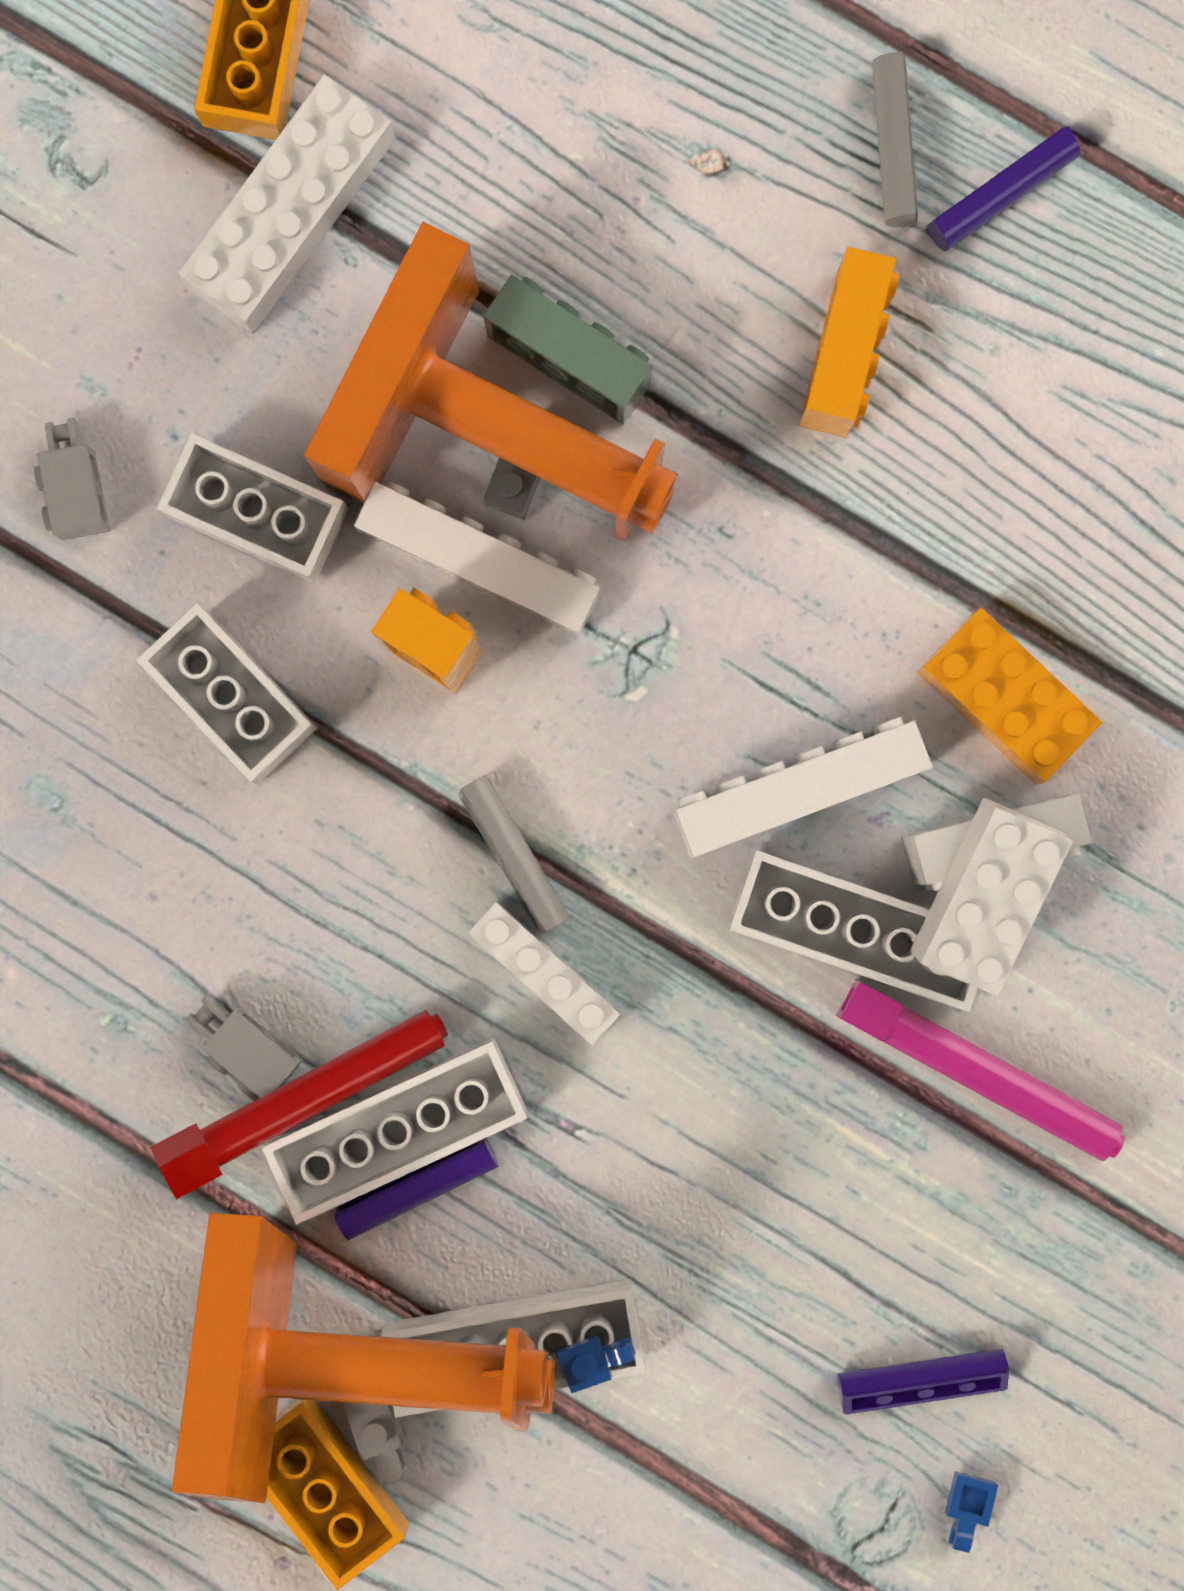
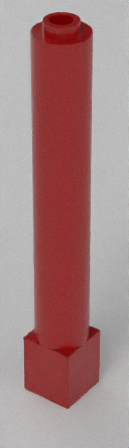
M424 1010L208 1126L199 1129L197 1123L151 1146L150 1149L177 1200L223 1175L219 1167L445 1047L442 1038L448 1036V1032L437 1013L430 1016L427 1010Z

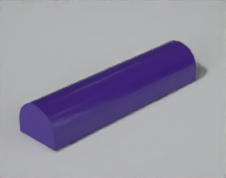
M1069 126L1061 128L929 223L925 230L936 245L943 251L950 250L1081 155V149Z
M486 1137L337 1206L334 1219L343 1236L349 1241L498 1168L496 1156Z
M1001 1348L837 1373L843 1414L847 1415L1005 1391L1008 1389L1009 1366L1005 1352Z

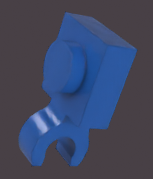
M598 1335L557 1350V1356L571 1394L612 1380V1373L609 1367L634 1361V1355L636 1354L630 1337L602 1347Z
M957 1471L954 1472L945 1509L947 1516L956 1518L951 1527L948 1543L953 1544V1549L970 1553L976 1524L989 1527L998 1489L996 1482Z

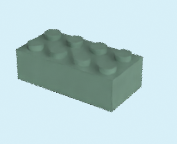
M511 274L483 316L487 337L624 425L650 386L652 365L648 363L649 357L635 346L628 345L627 348H624L612 340L614 338L613 333L603 325L593 322L590 326L578 318L579 312L569 303L560 299L557 303L553 302L543 295L544 289L535 281L527 277L519 280Z

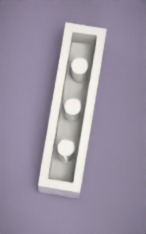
M495 902L468 932L475 941L592 1046L621 1015L614 1005L499 902Z

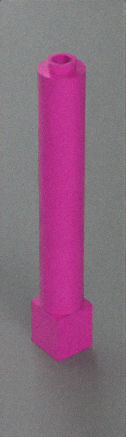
M857 980L854 981L836 1014L838 1018L1100 1161H1105L1109 1156L1115 1158L1124 1145L1125 1136L1121 1134V1124Z

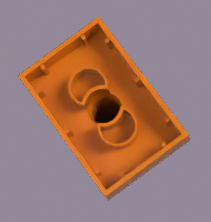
M422 221L304 453L305 458L325 487L364 505L374 483L382 484L417 416L616 515L615 538L625 542L634 525L653 534L673 496L675 489L672 487L678 476V473L662 466L665 443L654 439L643 459L445 360L479 293L470 244Z
M209 1213L171 1492L214 1500L266 1504L278 1398L496 1413L501 1415L502 1422L516 1431L527 1432L529 1429L531 1412L551 1414L555 1388V1360L547 1359V1351L535 1350V1343L521 1328H508L506 1345L287 1330L297 1243L262 1216Z

